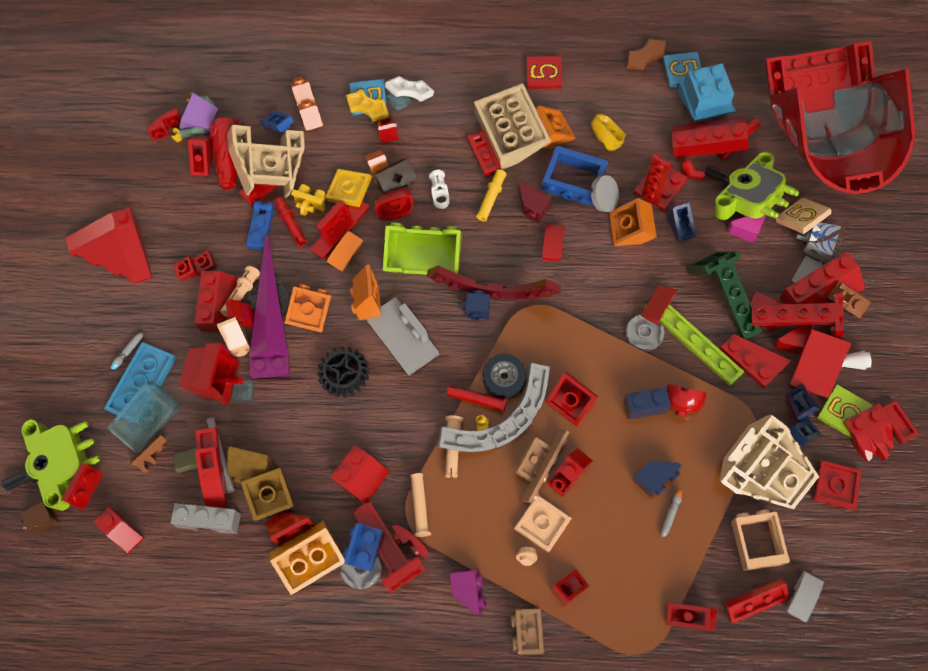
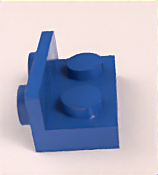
M356 523L350 532V545L344 551V564L372 572L384 531Z

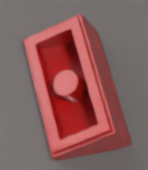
M659 285L642 312L641 317L658 325L675 297L677 290Z

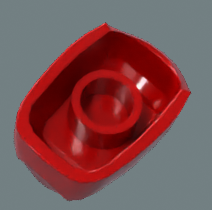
M405 188L390 191L374 201L376 214L381 220H391L411 213L414 203L412 193Z

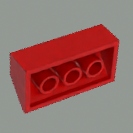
M746 117L672 126L674 158L749 150Z
M846 251L787 287L780 296V299L784 304L834 303L827 296L837 281L843 283L856 293L865 289L860 267Z

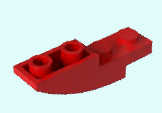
M216 427L196 430L197 450H195L205 505L206 507L228 509L218 430Z

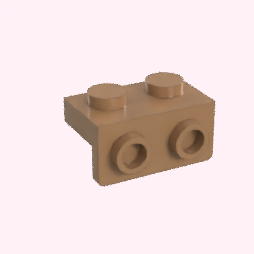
M515 609V614L511 615L512 628H516L517 637H513V650H518V655L544 654L541 609Z

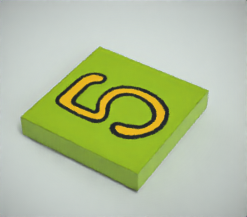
M836 385L817 418L852 438L843 421L873 407V405Z

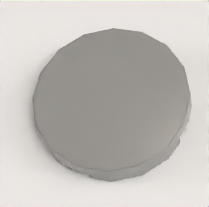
M609 175L597 177L591 187L593 188V193H591L593 205L599 211L611 212L616 208L619 201L617 183Z
M641 314L628 322L625 331L628 343L644 352L656 349L662 343L665 334L662 323L659 322L656 325L641 317Z
M378 555L372 572L347 564H342L340 567L341 576L345 583L352 588L360 590L374 585L380 578L382 571L381 560Z

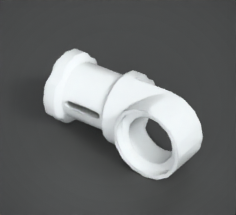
M434 170L429 173V179L432 181L433 203L436 208L443 209L449 205L448 188L444 182L445 173L441 170ZM443 196L446 198V201L439 203L436 199Z

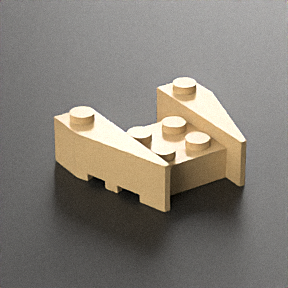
M232 125L227 134L228 151L246 195L251 193L254 184L284 185V197L287 198L294 188L297 171L301 163L300 160L305 148L303 131L285 130L280 138L281 146L252 144L250 126Z

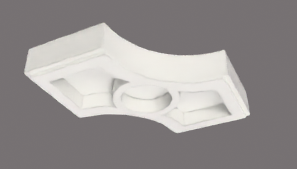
M400 76L387 81L385 87L395 97L411 96L421 102L434 94V91L425 82H412Z

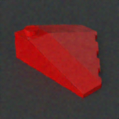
M130 207L111 212L65 238L69 254L74 257L79 255L85 258L86 262L97 267L101 265L108 272L116 276L123 275L134 284L153 278L138 220Z

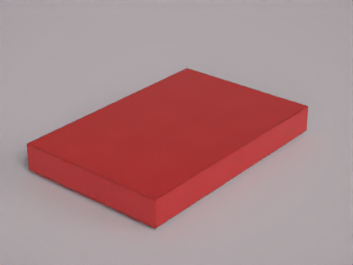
M811 329L789 384L795 387L804 384L809 392L829 398L851 342Z

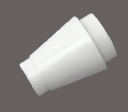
M863 350L847 354L842 367L862 370L870 368V352Z

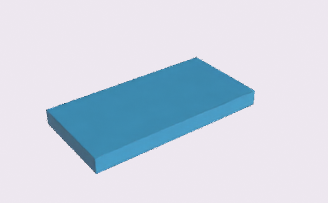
M142 342L104 409L140 425L177 357Z

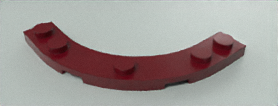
M439 265L428 269L426 275L436 283L448 285V288L452 290L466 292L475 290L485 291L487 294H490V299L500 300V298L539 300L542 297H551V295L558 294L561 290L560 285L548 279L529 284L514 285V288L502 284L477 283L474 279L461 276Z

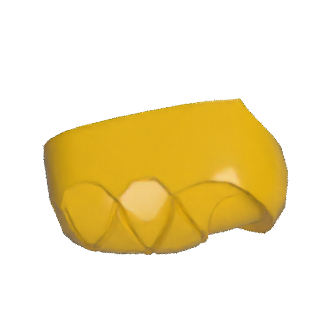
M597 114L591 122L593 133L605 145L608 151H615L621 147L626 135L613 120L604 114Z

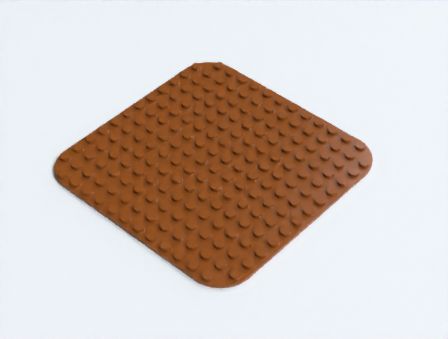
M548 305L528 306L516 312L509 319L468 390L493 396L487 392V388L484 386L483 369H485V364L495 355L511 354L524 364L526 380L530 363L550 367L546 394L542 406L527 429L509 443L479 452L459 451L458 478H452V470L451 478L445 477L447 449L437 447V442L420 472L423 474L428 529L431 535L417 538L468 569L479 568V572L482 573L484 578L615 652L626 655H639L649 652L660 645L668 635L672 625H666L668 603H683L735 493L719 481L723 459L747 426L756 422V418L750 408L737 397L560 309ZM564 372L569 373L598 395L596 404L578 426L546 403V400ZM501 374V378H502V379H507V378H508V374H507V375H502V374ZM667 384L707 393L702 409L695 414L688 413L687 417L676 415V410L670 408L664 414L628 419L624 404L625 396L628 393L667 388ZM525 386L517 396L507 399L504 413H501V410L462 400L453 416L463 417L461 430L477 431L476 417L479 415H484L488 418L489 428H492L503 422L513 413L523 396ZM567 430L570 432L567 436V443L560 449L558 460L551 466L547 480L542 483L539 489V496L572 519L550 552L547 553L514 530L531 504L520 500L529 482L516 474L514 470L532 437H537L547 445H550L557 431ZM576 448H579L593 462L566 495L562 497L547 483L566 457ZM649 462L680 463L682 466L678 471L681 474L673 482L668 480L664 484L666 488L658 496L654 493L649 497L633 481L634 476ZM411 487L406 499L405 513L408 525L415 534L416 524ZM681 490L682 500L678 506L670 531L665 537H662L661 528L672 503V497L676 491ZM522 547L535 549L537 561L532 565L521 564L516 559L519 549ZM576 569L588 583L589 587L564 607L553 594L551 588Z

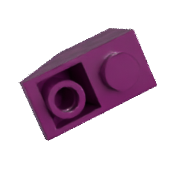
M479 568L451 572L452 595L475 615L481 614L484 608H486L485 595H482L481 586L484 585L482 573L479 572Z

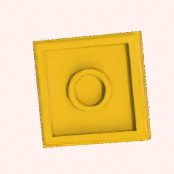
M338 169L325 199L333 203L341 200L346 205L360 207L372 177L366 173Z

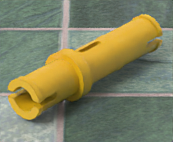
M497 169L492 182L487 186L488 191L476 215V218L480 221H487L496 197L502 190L501 186L507 175L503 170Z

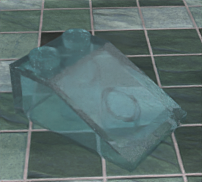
M150 381L138 390L107 429L138 454L182 406L155 382Z

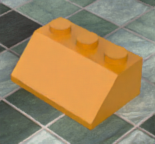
M324 521L269 553L270 562L291 595L344 564L345 561Z

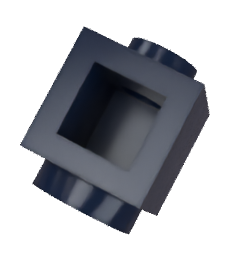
M481 290L467 293V300L463 299L462 310L466 311V318L471 320L489 319L490 294Z

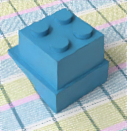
M723 63L688 71L684 81L679 83L677 93L694 122L704 119L711 121L713 117L736 112L732 104L734 92Z

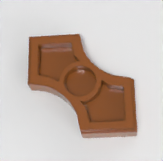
M649 39L646 46L642 49L629 51L627 69L644 71L646 65L651 61L663 59L666 41Z

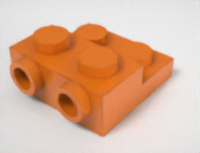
M299 284L298 287L294 286L285 324L323 332L332 295H328L329 291L319 288L317 292L311 291L310 286Z

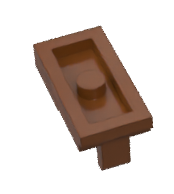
M838 281L827 296L829 300L834 302L835 294H843L844 310L859 319L871 303Z
M159 433L130 461L133 466L136 465L144 473H147L148 469L144 466V461L156 464V460L151 454L154 452L159 453L166 446V438Z

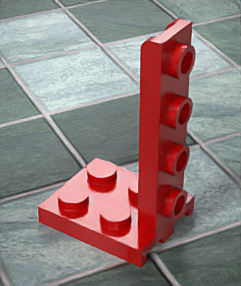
M655 153L652 156L648 173L635 188L633 194L646 199V202L654 204L664 212L685 185L688 177L671 168V161L667 162L660 158L659 154Z
M835 294L834 303L752 305V325H831V336L844 340L843 294Z
M370 501L352 511L360 524L384 531L378 554L389 570L384 575L385 579L381 582L390 594H393L395 590L404 584L406 585L420 573L426 572L418 557L415 559L413 557L405 558Z

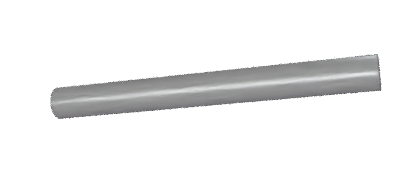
M214 418L206 420L208 428L216 427ZM218 434L226 491L231 493L235 489L232 479L227 475V461Z

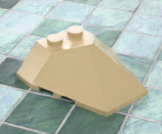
M770 414L748 425L723 459L719 481L738 494H745L759 500H766L773 504L794 509L819 476L807 457L802 453L799 444L790 434L788 427Z

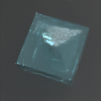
M392 93L387 96V100L396 112L411 104L408 96L395 97Z

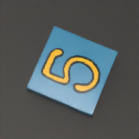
M698 52L663 56L669 88L679 87V83L684 81L688 71L701 68Z
M384 79L350 83L351 94L364 91L367 97L374 100H384L386 104ZM352 112L353 115L364 114L361 112Z

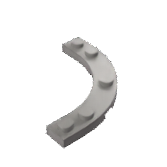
M534 363L529 364L523 396L513 413L503 422L482 431H464L441 427L437 447L463 452H479L500 447L517 438L532 423L533 418L542 406L546 394L550 367Z

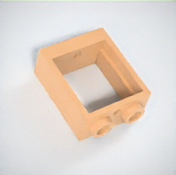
M767 509L757 511V515L749 516V513H741L736 515L737 518L731 521L743 571L780 566L790 562L777 512L770 513ZM768 521L776 555L749 559L741 525Z

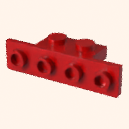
M339 200L316 225L321 237L309 250L321 259H325L347 231H350L370 209V206L362 201L360 207L350 205L347 207L344 202Z

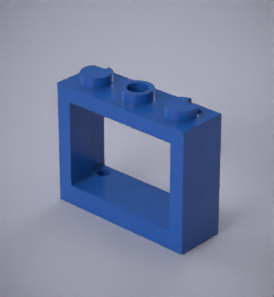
M556 146L543 179L542 190L549 192L551 195L562 196L567 200L578 201L583 205L594 206L591 199L593 188L592 191L553 180L551 177L557 162L598 174L597 177L603 176L606 173L608 161Z

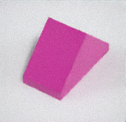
M766 215L761 218L743 217L731 221L727 231L729 234L754 243Z

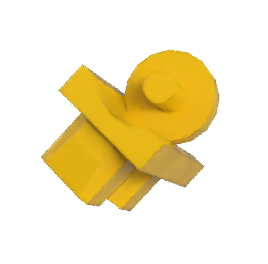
M301 184L298 190L293 189L291 193L294 196V202L297 203L296 207L300 208L301 215L305 216L308 212L313 213L315 209L324 212L326 209L324 203L325 192L318 189L314 196L309 195L311 192L310 187Z

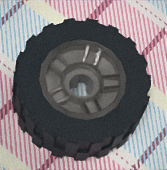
M511 354L495 355V357L489 359V362L485 364V369H483L484 386L487 388V392L495 397L511 399V397L517 396L525 386L526 369L524 364ZM501 374H502V375H507V374H508V378H507V379H502V378H501Z

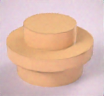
M522 547L519 549L516 559L523 565H532L537 561V554L535 549L531 547Z

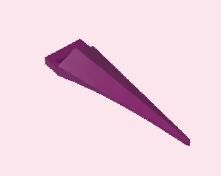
M267 234L264 241L249 354L251 379L290 376V357Z

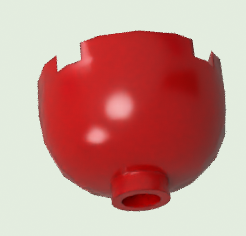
M667 384L666 389L671 405L670 408L676 410V415L687 417L688 413L695 414L704 406L706 392Z

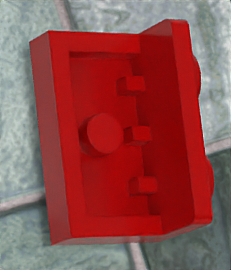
M81 463L61 500L69 503L71 506L84 510L103 473L85 463Z

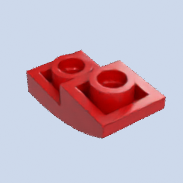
M177 108L163 114L147 128V132L153 141L168 136V129L180 125L182 118Z
M546 225L542 254L543 261H561L565 225Z
M209 250L194 258L187 256L173 264L179 281L199 276L202 271H211L217 267Z
M234 299L227 300V318L235 317L241 326L253 328L254 309L243 302Z
M396 524L392 526L395 531L392 535L398 545L403 543L406 547L413 543L410 548L416 557L420 555L422 559H425L430 555L425 546L412 533Z

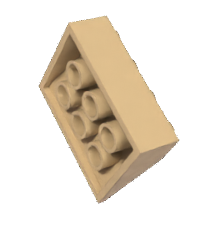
M523 83L474 102L475 115L498 159L501 170L520 163L551 142Z

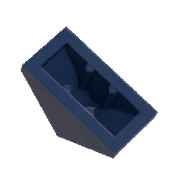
M686 201L672 206L667 221L677 240L681 242L696 236L690 202Z
M804 384L799 385L786 394L799 420H805L821 410Z

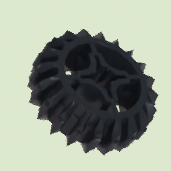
M342 346L338 352L336 348L333 349V354L327 352L328 358H322L323 364H318L320 371L317 372V375L321 377L318 381L320 384H323L322 388L328 390L330 395L335 392L337 398L341 393L346 398L347 393L354 396V390L361 392L359 386L366 387L364 380H369L367 373L370 372L369 367H367L368 361L364 360V355H359L357 349L352 352L351 347H348L345 351ZM350 360L359 366L358 371L350 368ZM343 370H347L346 373L344 372V374H340L341 371L343 372ZM329 373L337 376V384L329 380Z

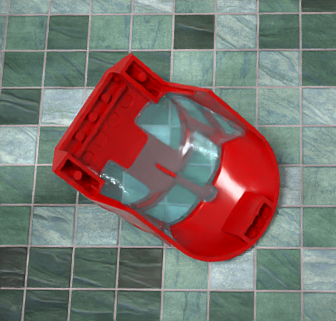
M872 41L799 55L765 59L769 97L775 119L809 170L818 179L833 189L845 193L861 194L884 187L900 174L911 156L915 140L909 68L875 77Z

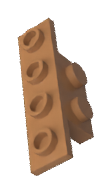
M557 431L550 445H547L537 437H532L514 470L516 474L529 482L520 499L522 502L532 503L538 497L539 489L542 483L547 480L551 466L558 460L560 449L567 443L569 431Z

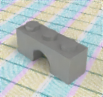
M175 503L170 524L177 528L193 530L204 528L221 533L237 534L241 514L234 509Z

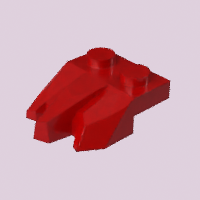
M880 403L843 421V424L853 438L851 443L866 462L873 458L872 453L883 462L888 458L890 454L887 447L890 449L894 448L892 422Z

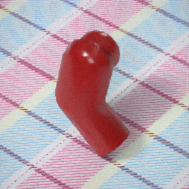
M689 159L682 162L681 169L686 177L697 180L704 179L705 172L696 170Z

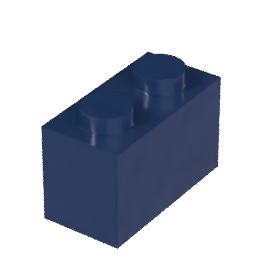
M666 387L628 393L624 399L628 419L664 414L671 407Z

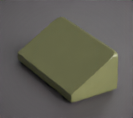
M197 448L174 454V468L176 472L182 473L197 468L195 453Z

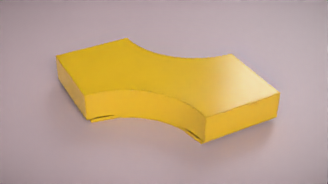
M364 91L346 95L351 113H364L371 118L372 122L389 118L384 100L371 99L365 95Z

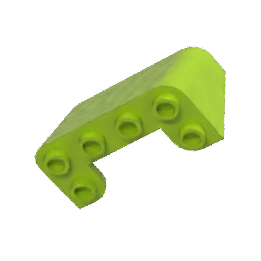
M391 223V226H386L383 259L384 272L427 275L428 269L439 265L459 274L462 232L458 227L447 226L446 230L441 231V228L430 227V230H422L423 227L412 226L411 229H406L401 223Z

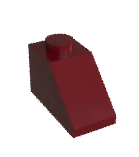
M520 181L518 192L523 213L529 220L540 223L551 207L552 198Z

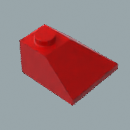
M286 512L276 513L270 517L271 520L266 522L271 541L279 547L316 525L307 516Z

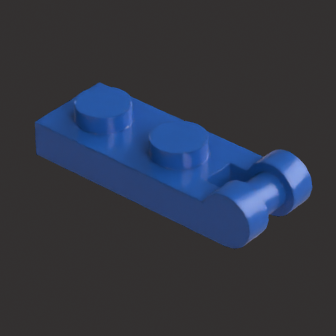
M274 110L269 113L267 118L260 120V124L265 129L269 128L278 132L288 130L290 124L294 122L290 115Z
M254 202V212L246 243L248 249H264L266 234L269 236L275 208L273 202ZM265 210L266 214H261V211Z

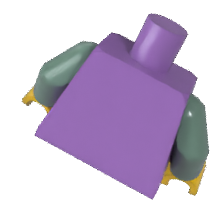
M190 93L191 98L186 99L188 105L180 122L181 130L179 131L177 128L172 130L176 134L171 136L174 141L180 142L183 138L196 135H209V124L212 120L214 124L216 123L218 108L208 96Z

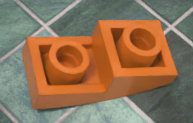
M347 231L327 262L344 272L364 240Z

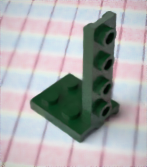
M718 251L687 266L689 274H696L697 276L715 274L741 338L749 339L761 333L759 326L752 325V307L733 264V261L741 258L739 251Z

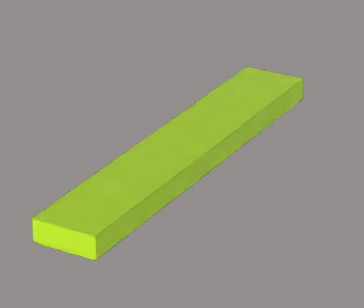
M669 305L660 323L726 384L731 386L744 371L677 310Z

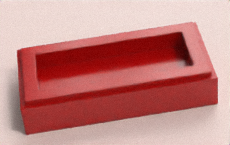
M896 400L882 407L892 422L893 435L900 445L919 435V432Z

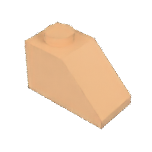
M235 317L217 324L233 357H242L250 351V344L245 331Z

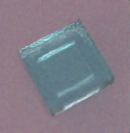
M243 381L241 385H233L232 400L234 402H253V381Z

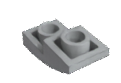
M803 571L793 588L795 593L785 608L786 612L807 622L819 598L824 582Z

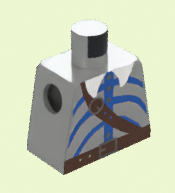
M819 222L805 234L798 232L796 239L806 242L803 250L804 253L824 263H828L838 256L846 227Z

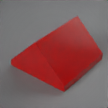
M564 372L546 400V403L578 426L596 404L598 395L569 373Z

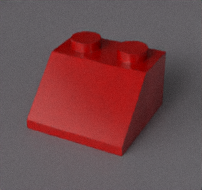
M354 445L330 478L339 487L365 504L374 495L389 474V471L371 455Z

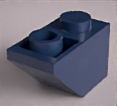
M649 462L634 476L633 481L649 497L654 493L658 496L666 488L664 484L668 480L673 482L681 474L678 470L682 465L675 462Z

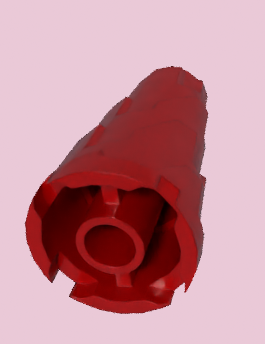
M217 118L215 124L213 120L209 124L218 183L223 190H232L237 182V171L228 151L227 138L231 126L239 125V120L233 118Z

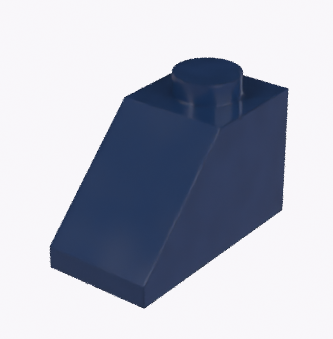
M809 418L789 429L790 434L799 444V448H802L821 434Z

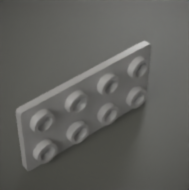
M396 297L381 306L382 316L366 319L407 375L413 374L439 355L438 350L428 339L425 328L405 303L402 305Z

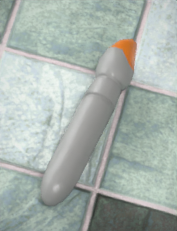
M681 490L676 491L672 497V503L661 528L662 537H665L670 531L678 506L682 500Z

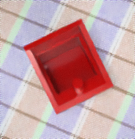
M209 343L202 348L189 349L179 386L205 399H215L229 406L234 385H241L244 381L242 377H236L240 362L221 343Z

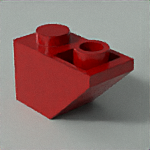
M576 448L566 457L547 484L564 497L585 473L593 460L579 448Z

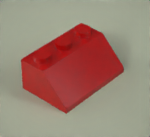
M202 271L194 322L200 331L220 332L217 324L229 320L220 310L235 290L239 277L221 271Z

